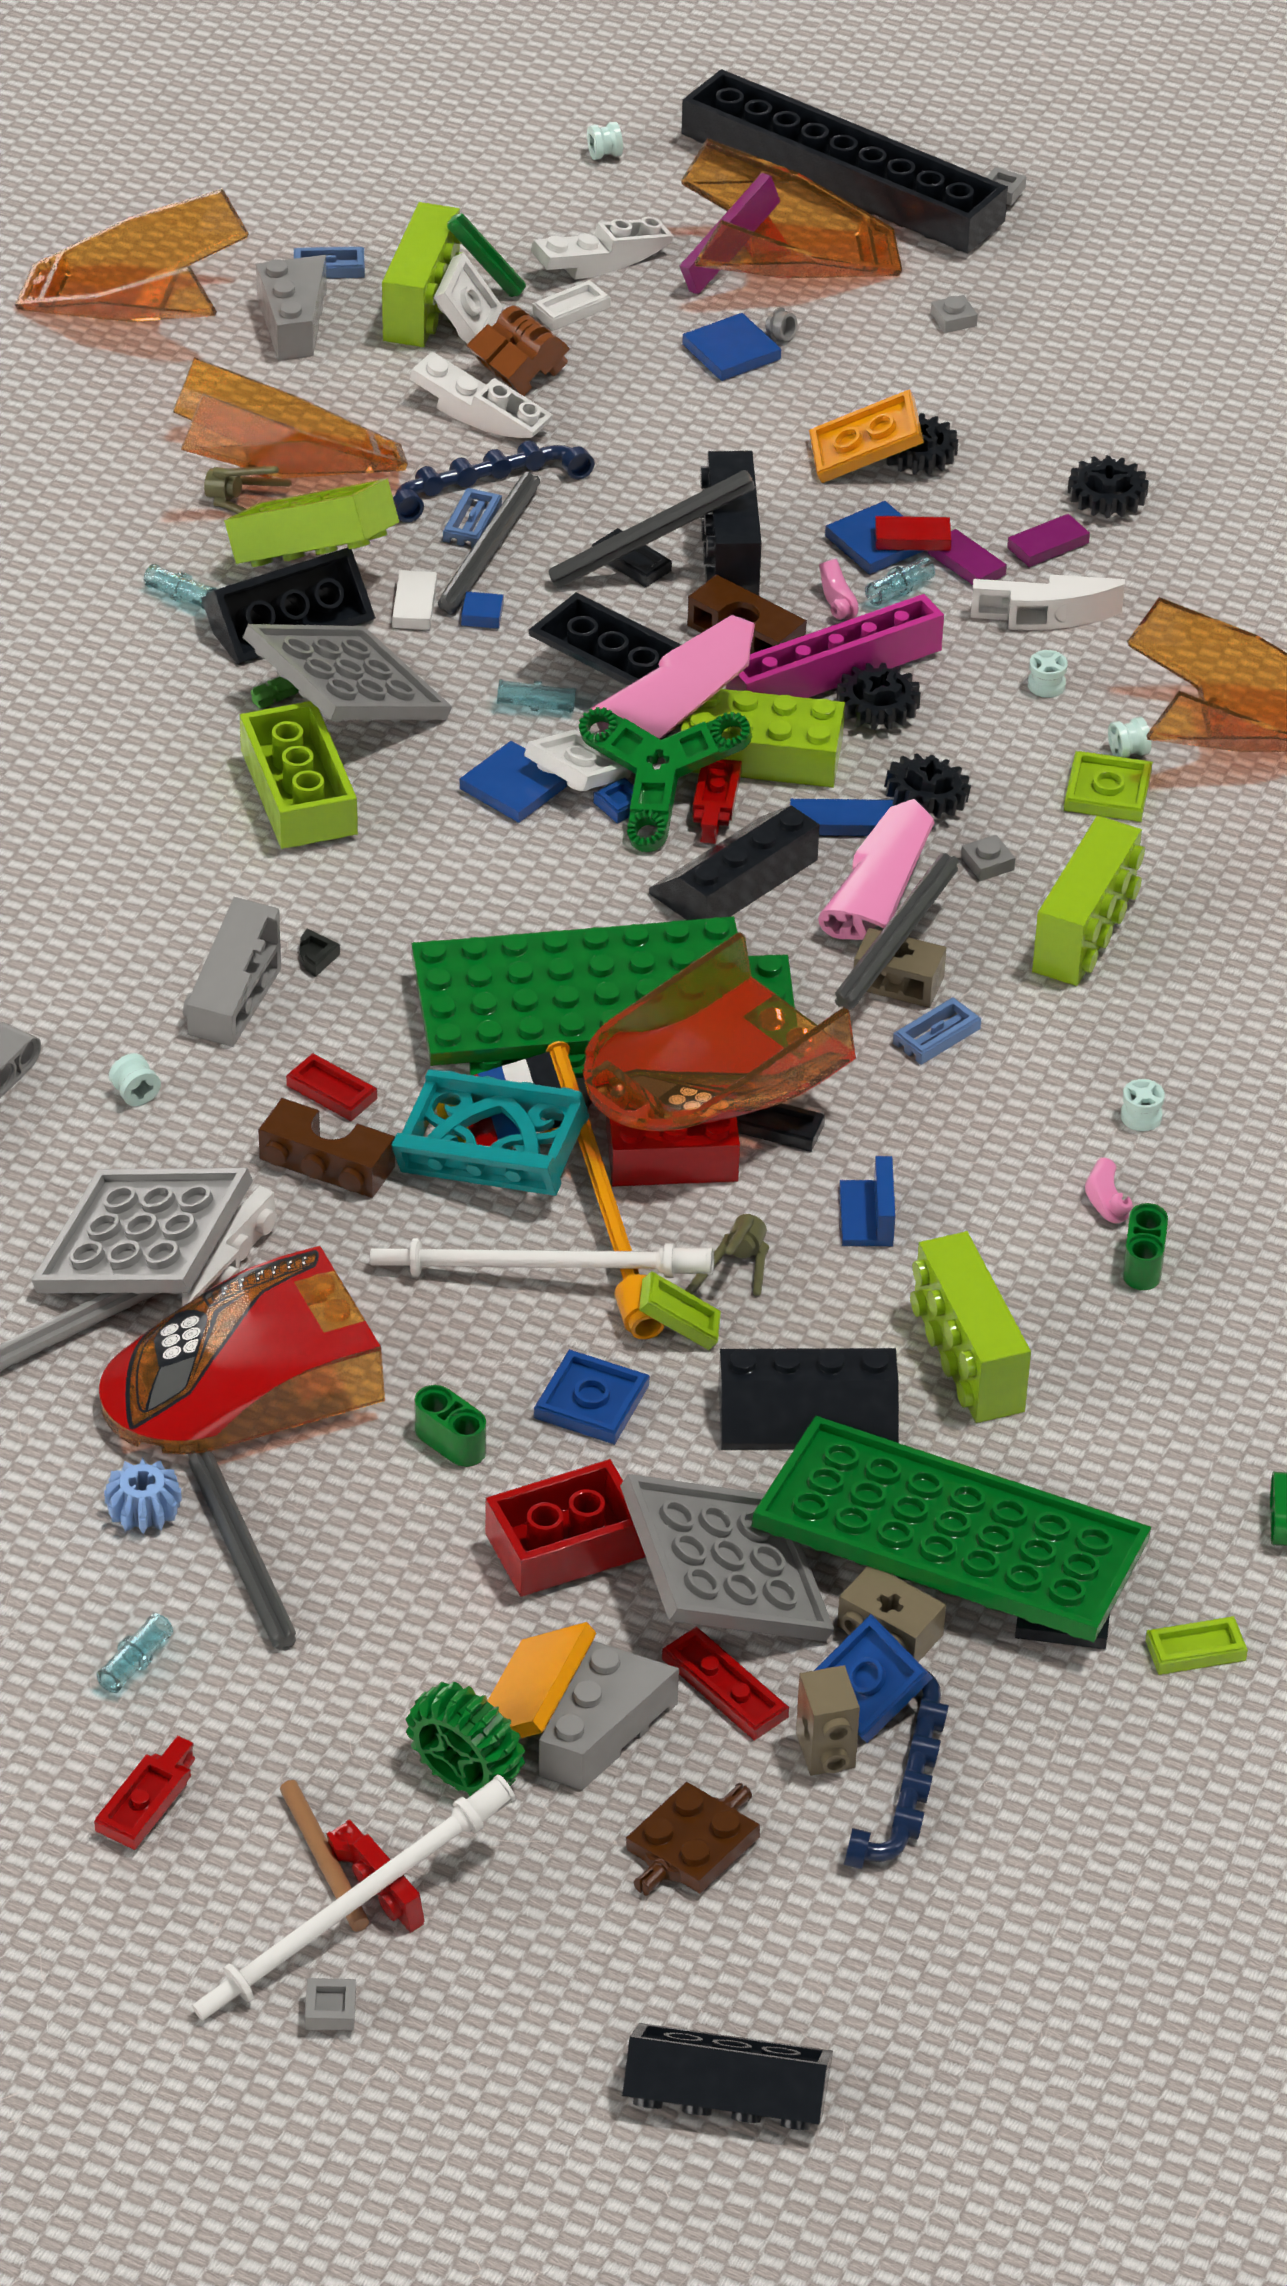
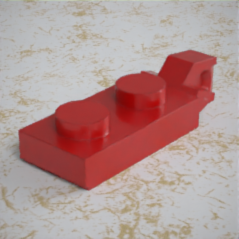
M721 759L700 769L693 802V822L701 823L700 842L716 844L719 825L729 826V822L732 821L742 772V761Z
M177 1735L162 1756L156 1753L152 1756L146 1754L95 1818V1831L136 1850L187 1785L191 1777V1770L189 1768L195 1761L193 1756L194 1743Z
M350 1819L336 1829L326 1833L328 1843L337 1860L352 1863L353 1873L359 1883L390 1861V1858L369 1834L363 1835ZM404 1875L378 1893L379 1903L389 1919L392 1921L399 1919L410 1933L424 1925L425 1919L420 1893Z

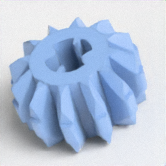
M142 1457L137 1465L124 1461L122 1471H111L109 1483L106 1484V1490H104V1497L112 1522H121L125 1532L134 1527H139L144 1535L147 1527L153 1526L162 1531L165 1521H175L177 1508L180 1507V1502L182 1501V1495L173 1469H165L161 1460L149 1465Z

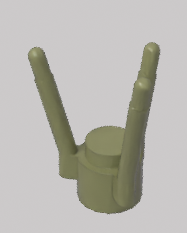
M277 466L214 467L209 469L206 474L204 491L207 497L214 498L213 505L215 507L226 508L238 514L246 510V508L229 500L240 495L242 485L289 487L292 485V481L278 478L247 477L248 475L278 473L279 468Z
M743 1214L736 1218L730 1232L724 1235L720 1245L714 1251V1267L725 1253L727 1255L733 1254L742 1259L754 1255L756 1259L753 1295L758 1297L762 1291L765 1257L769 1250V1245L763 1241L767 1228L765 1223L757 1216ZM696 1274L685 1291L693 1294L708 1274Z

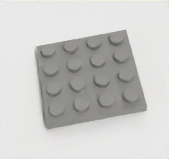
M248 624L243 638L255 649V653L272 664L277 669L276 672L279 676L289 680L299 690V694L321 710V715L330 721L360 720L371 722L372 720H389L400 722L401 720H417L429 722V720H447L452 706L365 626Z
M248 1167L98 1169L31 1281L36 1292L58 1294L189 1293L253 1182Z
M627 1474L620 1487L669 1621L825 1642L834 1631V1627L801 1543L773 1536L768 1532L751 1527L753 1512L764 1497V1493Z

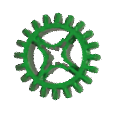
M440 1682L436 1687H432L428 1692L424 1691L415 1701V1705L410 1709V1714L406 1717V1722L409 1726L406 1733L413 1740L410 1745L412 1749L421 1755L419 1761L429 1766L432 1770V1775L439 1776L444 1783L455 1787L458 1791L467 1792L469 1796L493 1780L496 1775L503 1777L511 1786L516 1781L515 1778L519 1775L520 1769L525 1764L522 1757L525 1749L518 1742L521 1736L518 1732L511 1729V1720L504 1718L499 1712V1707H494L487 1701L486 1695H476L470 1686L463 1689L457 1682H452L451 1684Z

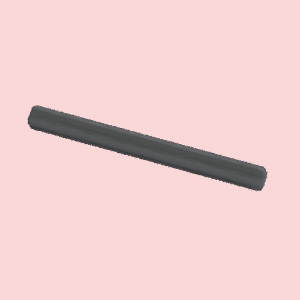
M743 470L550 568L548 571L550 579L556 588H562L753 491L755 488L754 482L750 474Z
M524 472L441 594V598L438 601L440 609H445L447 613L456 612L465 598L466 591H470L540 484L538 476H533L531 472Z
M942 853L938 856L835 992L837 997L835 1003L838 1007L843 1006L846 1010L855 1008L958 871L957 864L959 861L955 856L950 857L947 853Z
M203 1445L199 1449L193 1448L188 1453L190 1458L188 1463L272 1646L279 1650L286 1646L291 1647L296 1642V1631L218 1463L209 1447Z

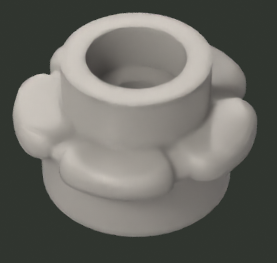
M782 307L775 309L768 316L765 324L766 331L770 334V339L775 343L779 340L790 341L793 339L798 326L796 316L785 311Z

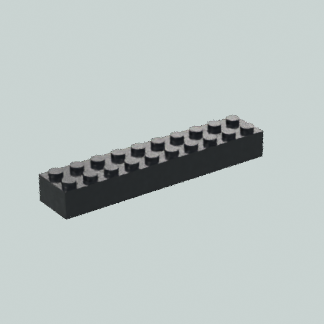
M723 69L719 70L682 99V135L723 151L727 155H732L752 163L756 167L776 173L785 179H790L807 186L811 190L831 196L840 202L862 209L871 215L886 219L897 226L917 232L928 239L941 242L957 251L968 254L1005 222L1008 186Z

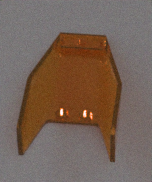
M707 138L681 179L683 186L728 211L757 177L764 173L771 175L781 201L754 232L721 220L695 260V266L784 279L900 276L903 271L893 227L796 171Z
M223 188L130 216L33 263L14 305L18 310L125 322L215 316L217 311L190 265L247 238L249 233Z
M196 357L192 361L173 408L174 413L192 421L181 450L243 468L277 466L279 468L278 473L259 475L267 479H272L273 476L287 479L405 471L408 465L400 443L296 395Z
M1159 597L1127 640L1128 646L1192 684L1197 689L1199 698L1178 691L1147 733V740L1236 752H1287V653L1256 634Z

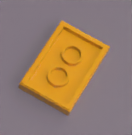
M910 389L809 430L816 472L821 483L924 443L915 398Z
M588 1622L522 1639L487 1701L494 1707H499V1712L504 1718L511 1720L510 1727L519 1733L520 1738L543 1733L595 1638L596 1632Z

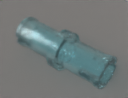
M922 556L904 567L896 566L890 569L887 576L866 585L865 594L867 599L878 594L879 596L872 599L870 603L874 606H879L897 595L905 596L909 594L914 586L934 577L935 568L933 563L922 569L921 566L930 562L929 558Z
M151 564L147 568L143 579L145 586L169 594L172 600L179 603L187 601L202 607V609H204L201 597L217 589L193 580L192 576L187 573H174L157 564Z
M499 679L497 704L531 707V711L539 712V708L573 713L576 688L542 685V681L535 680L534 684Z
M153 1613L132 1636L124 1637L117 1646V1653L96 1673L99 1684L111 1693H118L138 1670L146 1669L151 1664L155 1651L173 1634V1627L169 1620L163 1615Z

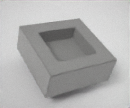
M994 167L986 177L1008 186L1007 204L1012 205L1026 188V176Z
M964 295L950 296L946 299L931 302L930 314L944 333L977 326L978 314Z
M997 835L983 838L961 847V859L979 881L1015 870L1016 858Z
M307 1978L305 2030L354 2031L356 1979Z

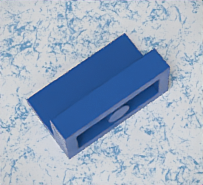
M875 1156L874 1180H840L842 1246L893 1247L896 1215L892 1156Z

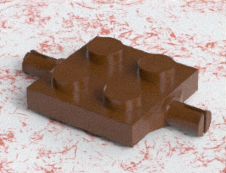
M686 1781L626 1837L627 1851L644 1860L649 1866L633 1882L638 1892L642 1893L643 1891V1895L648 1896L659 1883L668 1879L682 1883L699 1894L702 1893L760 1838V1824L737 1811L752 1798L750 1789L746 1785L743 1787L742 1783H738L724 1798L718 1799Z

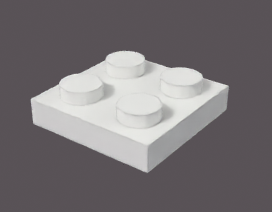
M464 252L452 257L434 295V299L439 310L446 314L456 328L459 337L468 344L487 324L492 327L497 322L503 306Z
M575 729L529 741L524 753L525 757L537 763V767L540 770L556 774L566 780L569 787L578 791H588L602 785H610L623 778H630L631 775L630 770L588 746L583 741L580 732Z

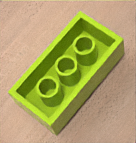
M418 202L382 281L383 341L425 347L430 334L436 333L439 313H444L439 310L434 295L452 257L463 253L460 252V244L462 243L447 227L451 217L455 214H460V208Z
M387 478L261 502L224 520L236 564L251 562L252 567H258L272 563L274 561L273 558L283 556L284 561H291L306 556L305 552L315 550L316 555H323L338 550L337 546L347 544L348 549L369 545L370 540L386 536V529L399 523Z
M721 689L683 721L681 731L704 721L706 723L712 721L718 716H723V713L726 712L727 714H730V711L735 714L739 712L749 721L752 731L751 742L742 751L723 759L742 761L740 778L834 788L843 740L845 702ZM735 726L729 727L723 731L721 736L722 738L725 737L726 740L728 738L733 740V737L736 739L737 735L740 736L742 730ZM698 769V770H696V771H693V772H694V773H700V769Z
M311 701L239 714L241 752L280 848L298 847L305 844L358 835L357 797L319 708Z
M1098 815L1096 816L1038 911L1032 972L1078 986L1084 974L1093 971L1099 949L1108 946L1114 924H1121L1127 910V902L1129 899L1135 900L1139 893L1142 878L1137 876V870L1140 868L1145 854V847L1140 846L1142 829Z
M968 1231L919 1242L917 1261H914L912 1264L915 1291L910 1293L911 1307L916 1317L921 1316L925 1323L928 1342L931 1347H937L941 1355V1364L945 1375L953 1378L960 1405L963 1408L968 1407L975 1423L1025 1412L1031 1350Z

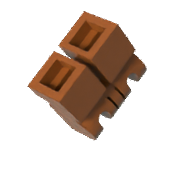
M515 305L504 309L492 327L487 324L466 345L481 365L523 396L532 389L529 382L539 371L544 375L550 373L552 376L557 375L567 364L568 360L564 355L570 350L565 342L519 306Z

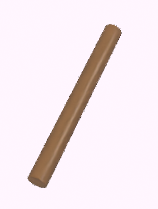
M288 1780L281 1785L280 1792L335 1898L338 1899L352 1887L297 1781ZM362 1906L346 1916L351 1929L355 1932L362 1931L369 1925V1919Z

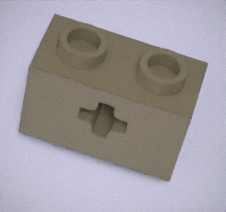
M868 928L854 958V967L881 933V930ZM907 937L867 992L930 1008L944 978L947 947Z
M867 1566L839 1596L837 1627L850 1635L872 1614L919 1662L944 1635L946 1604L887 1572Z
M845 1665L799 1673L796 1736L810 1776L838 1773L856 1767L860 1707Z

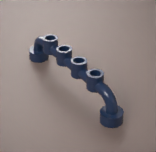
M525 441L518 447L517 454L505 456L501 450L492 449L485 454L482 463L471 465L466 458L460 457L450 464L449 471L437 473L431 466H424L416 472L415 479L405 482L398 487L393 500L398 519L409 523L417 520L423 513L424 503L418 496L419 493L424 492L428 496H435L442 491L443 487L459 484L461 487L467 488L474 485L479 478L493 475L496 479H503L510 474L511 470L527 467L529 470L535 471L540 469L545 462L557 459L562 460V466L571 478L579 480L590 475L594 469L595 462L593 457L583 447L571 448L565 445H552L539 448L535 442Z
M929 1671L927 1672L933 1679L921 1689L923 1692L890 1837L884 1843L869 1842L871 1832L852 1828L844 1861L846 1866L862 1869L864 1860L871 1862L892 1860L903 1852L909 1838L917 1840L919 1838L925 1812L915 1809L917 1801L927 1803L933 1778L931 1775L924 1774L925 1765L935 1768L941 1740L932 1738L934 1730L943 1732L949 1705L940 1703V1685Z

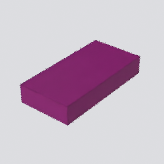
M1065 514L1008 537L1007 548L1028 567H1031L1088 544L1090 532L1071 515Z
M957 529L951 531V551H928L929 555L972 585L973 579L997 580L1006 575V563Z

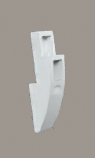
M644 217L637 220L614 219L611 222H598L594 235L583 233L579 236L571 237L550 236L545 239H533L531 253L546 270L565 269L574 280L600 276L638 263L672 243L674 236L658 218Z
M433 351L411 371V381L439 398L436 407L438 410L485 432L514 438H532L552 420L553 414L496 378L484 384Z
M1052 574L1049 575V584L973 579L971 618L1008 620V630L1027 631L1071 628L1095 623L1122 614L1125 579Z
M259 1186L235 1211L189 1293H182V1306L197 1298L186 1306L183 1311L194 1309L204 1312L207 1315V1319L211 1317L218 1304L208 1307L205 1301H203V1295H200L241 1272L240 1261L248 1256L252 1246L263 1235H267L272 1231L277 1220L273 1191ZM238 1279L230 1284L231 1292H234L237 1286H239ZM227 1285L228 1290H226V1294L230 1293L229 1285ZM220 1288L212 1293L214 1300L220 1301V1295L222 1299ZM212 1296L207 1299L210 1305L218 1302L213 1301Z

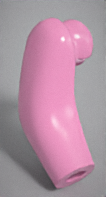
M832 559L819 564L823 592L826 600L831 605L832 615L840 620L855 618L859 610L858 602L844 579L838 560Z
M1100 1158L1086 1180V1195L1104 1219L1115 1224L1122 1223L1127 1220L1129 1212L1133 1208L1132 1200L1129 1196L1123 1200V1193H1118L1114 1184L1116 1164L1108 1158Z

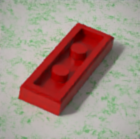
M697 1626L662 1648V1660L668 1665L679 1668V1675L754 1741L789 1718V1706Z

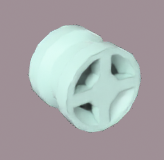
M616 121L609 122L606 127L588 126L587 143L592 159H602L607 154H611L614 157L622 155L623 139L620 127Z
M1042 650L1031 656L1029 663L1031 673L1028 676L1030 692L1043 698L1057 697L1064 692L1066 686L1064 675L1067 672L1068 665L1064 655L1053 650Z
M1143 717L1133 718L1126 724L1120 721L1109 724L1108 741L1113 756L1128 758L1130 754L1134 753L1139 756L1150 753L1152 745L1151 734Z
M137 1053L122 1056L112 1065L109 1071V1080L117 1090H120L121 1097L130 1106H141L148 1103L158 1094L161 1087L159 1077L153 1070L149 1069V1064L145 1058Z
M1149 1079L1132 1080L1126 1084L1123 1089L1124 1104L1121 1107V1120L1124 1125L1136 1131H1150L1160 1125L1162 1121L1161 1107L1164 1104L1165 1098L1162 1086Z

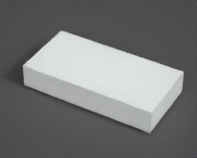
M588 280L532 303V314L554 331L610 308L611 297L591 280Z
M399 570L392 628L431 629L437 572Z

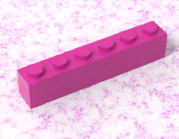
M925 594L918 595L750 654L749 666L726 685V689L803 698L815 696L837 688L838 683H841L842 675H851L853 667L865 670L866 663H870L873 668H879L881 663H886L887 668L891 669L941 651L944 614Z

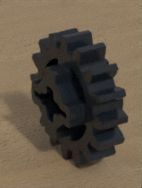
M920 413L918 417L924 443L887 457L886 463L888 466L898 464V471L900 472L907 468L912 469L913 475H917L919 470L932 474L934 467L943 471L945 470V463L953 464L954 456H957L959 439H957V431L950 430V423L944 422L940 424L938 423V416L925 419V414Z
M1106 455L1103 461L1093 456L1091 457V463L1081 460L1078 468L1071 469L1067 493H1070L1071 502H1079V510L1090 508L1092 516L1100 512L1106 518H1110L1113 513H1117L1120 517H1125V510L1136 513L1138 505H1145L1149 480H1145V471H1137L1138 464L1126 465L1125 458H1120L1116 462V459H1112L1110 455Z
M866 663L865 670L853 667L851 675H842L841 683L837 685V700L845 702L844 718L846 720L857 718V726L860 727L864 723L870 724L872 730H876L878 724H884L889 730L892 729L893 722L904 726L906 725V717L913 719L916 717V709L920 708L919 682H912L913 674L911 673L901 675V667L899 666L890 669L887 668L886 663H881L879 668H873L870 663Z
M914 754L913 760L901 756L900 762H891L890 770H887L884 787L887 788L885 795L886 797H894V806L915 799L929 814L932 813L934 817L941 819L943 812L949 816H955L956 809L964 810L971 789V785L968 784L970 777L968 775H961L962 768L960 766L951 768L949 766L950 760L945 759L939 762L935 755L926 756L923 759L919 754Z

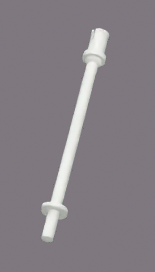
M413 1238L410 1249L371 1248L370 1264L371 1266H410L412 1277H419L422 1266L657 1269L660 1273H664L665 1278H674L675 1274L713 1275L714 1249L713 1247L678 1248L675 1247L674 1243H665L664 1247H661L657 1252L422 1249L420 1239Z
M496 1775L493 1780L467 1799L464 1797L458 1798L453 1802L454 1808L449 1818L245 1967L238 1970L229 1963L225 1965L223 1970L228 1979L192 2005L197 2016L204 2021L238 1995L248 2003L254 1999V1995L250 1986L462 1831H472L476 1834L483 1829L484 1821L507 1804L516 1800L509 1784L503 1777Z

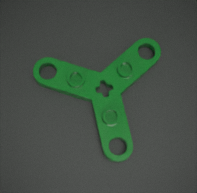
M596 707L595 710L589 709V712H585L583 718H580L578 726L581 737L588 746L636 774L629 822L627 824V835L631 845L641 852L656 851L667 841L678 778L742 751L749 745L752 739L749 721L741 713L735 714L731 711L730 714H727V712L723 713V716H718L707 723L704 721L662 740L629 720L622 719L605 707L603 709H600V707ZM597 722L609 724L608 729L605 730V733L601 732V735L599 733L596 735L594 733L591 734L589 730ZM735 726L742 730L740 736L737 735L736 739L733 737V740H730V738L726 740L725 737L722 738L721 736L723 731L729 727ZM658 758H664L666 763L661 764L660 769H654L653 764L657 763ZM653 825L657 827L655 836L651 835L650 839L649 837L645 839L644 837L640 838V836H637L638 831L644 826Z

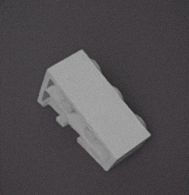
M326 255L288 260L275 259L269 262L256 263L257 299L278 361L313 356L319 331V319L323 311V299L327 291Z
M233 897L193 991L187 995L183 1005V1015L187 1017L188 1035L234 1047L281 970L279 908Z
M593 1641L539 1740V1777L579 1790L587 1787L621 1756V1749L636 1736L641 1738L649 1731V1725L664 1710L669 1713L678 1705L679 1668Z

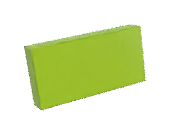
M652 1271L642 1279L639 1311L707 1350H710L718 1343L720 1310Z
M1234 1616L1146 1631L1145 1642L1158 1675L1241 1662L1247 1659L1248 1649Z

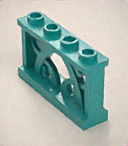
M432 1069L427 1071L425 1075L426 1081L402 1133L396 1134L391 1145L400 1172L552 1196L557 1195L562 1184L560 1179L583 1125L589 1119V1113L582 1092L566 1087L555 1088L535 1085L531 1082L500 1080L490 1076L480 1077L459 1074L454 1071ZM438 1103L445 1104V1110L449 1116L446 1120L434 1113ZM503 1113L515 1124L520 1134L503 1137L491 1146L477 1145L474 1135L467 1127L487 1117ZM554 1120L562 1121L560 1127L551 1132L536 1133L550 1129L554 1125ZM429 1123L436 1127L427 1137H423ZM456 1136L461 1137V1138L464 1139L466 1142H465V1143L459 1142V1141H458V1138H457ZM552 1143L548 1155L540 1153V1145Z

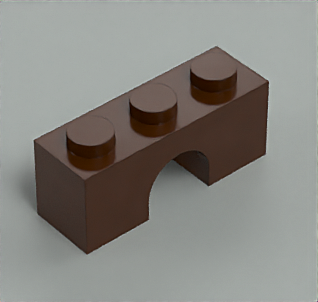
M717 574L688 596L687 626L700 633L731 615L753 622L755 628L750 654L806 635L807 620Z
M285 1098L280 1099L258 1129L260 1160L370 1198L375 1196L395 1168V1155L391 1146L395 1136L357 1123L353 1130L343 1138L320 1137L319 1110Z

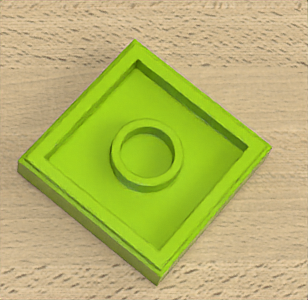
M1075 751L1064 802V811L1142 822L1153 762Z

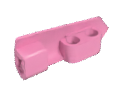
M734 615L727 617L667 653L659 661V668L593 706L591 709L595 710L596 707L610 709L612 713L622 719L625 718L661 740L664 739L749 666L755 624ZM606 722L596 723L600 732L605 733L609 724Z
M915 799L890 807L856 851L853 859V871L818 917L819 925L829 936L837 939L863 940L868 928L875 929L877 925L885 928L894 916L935 823L933 817Z

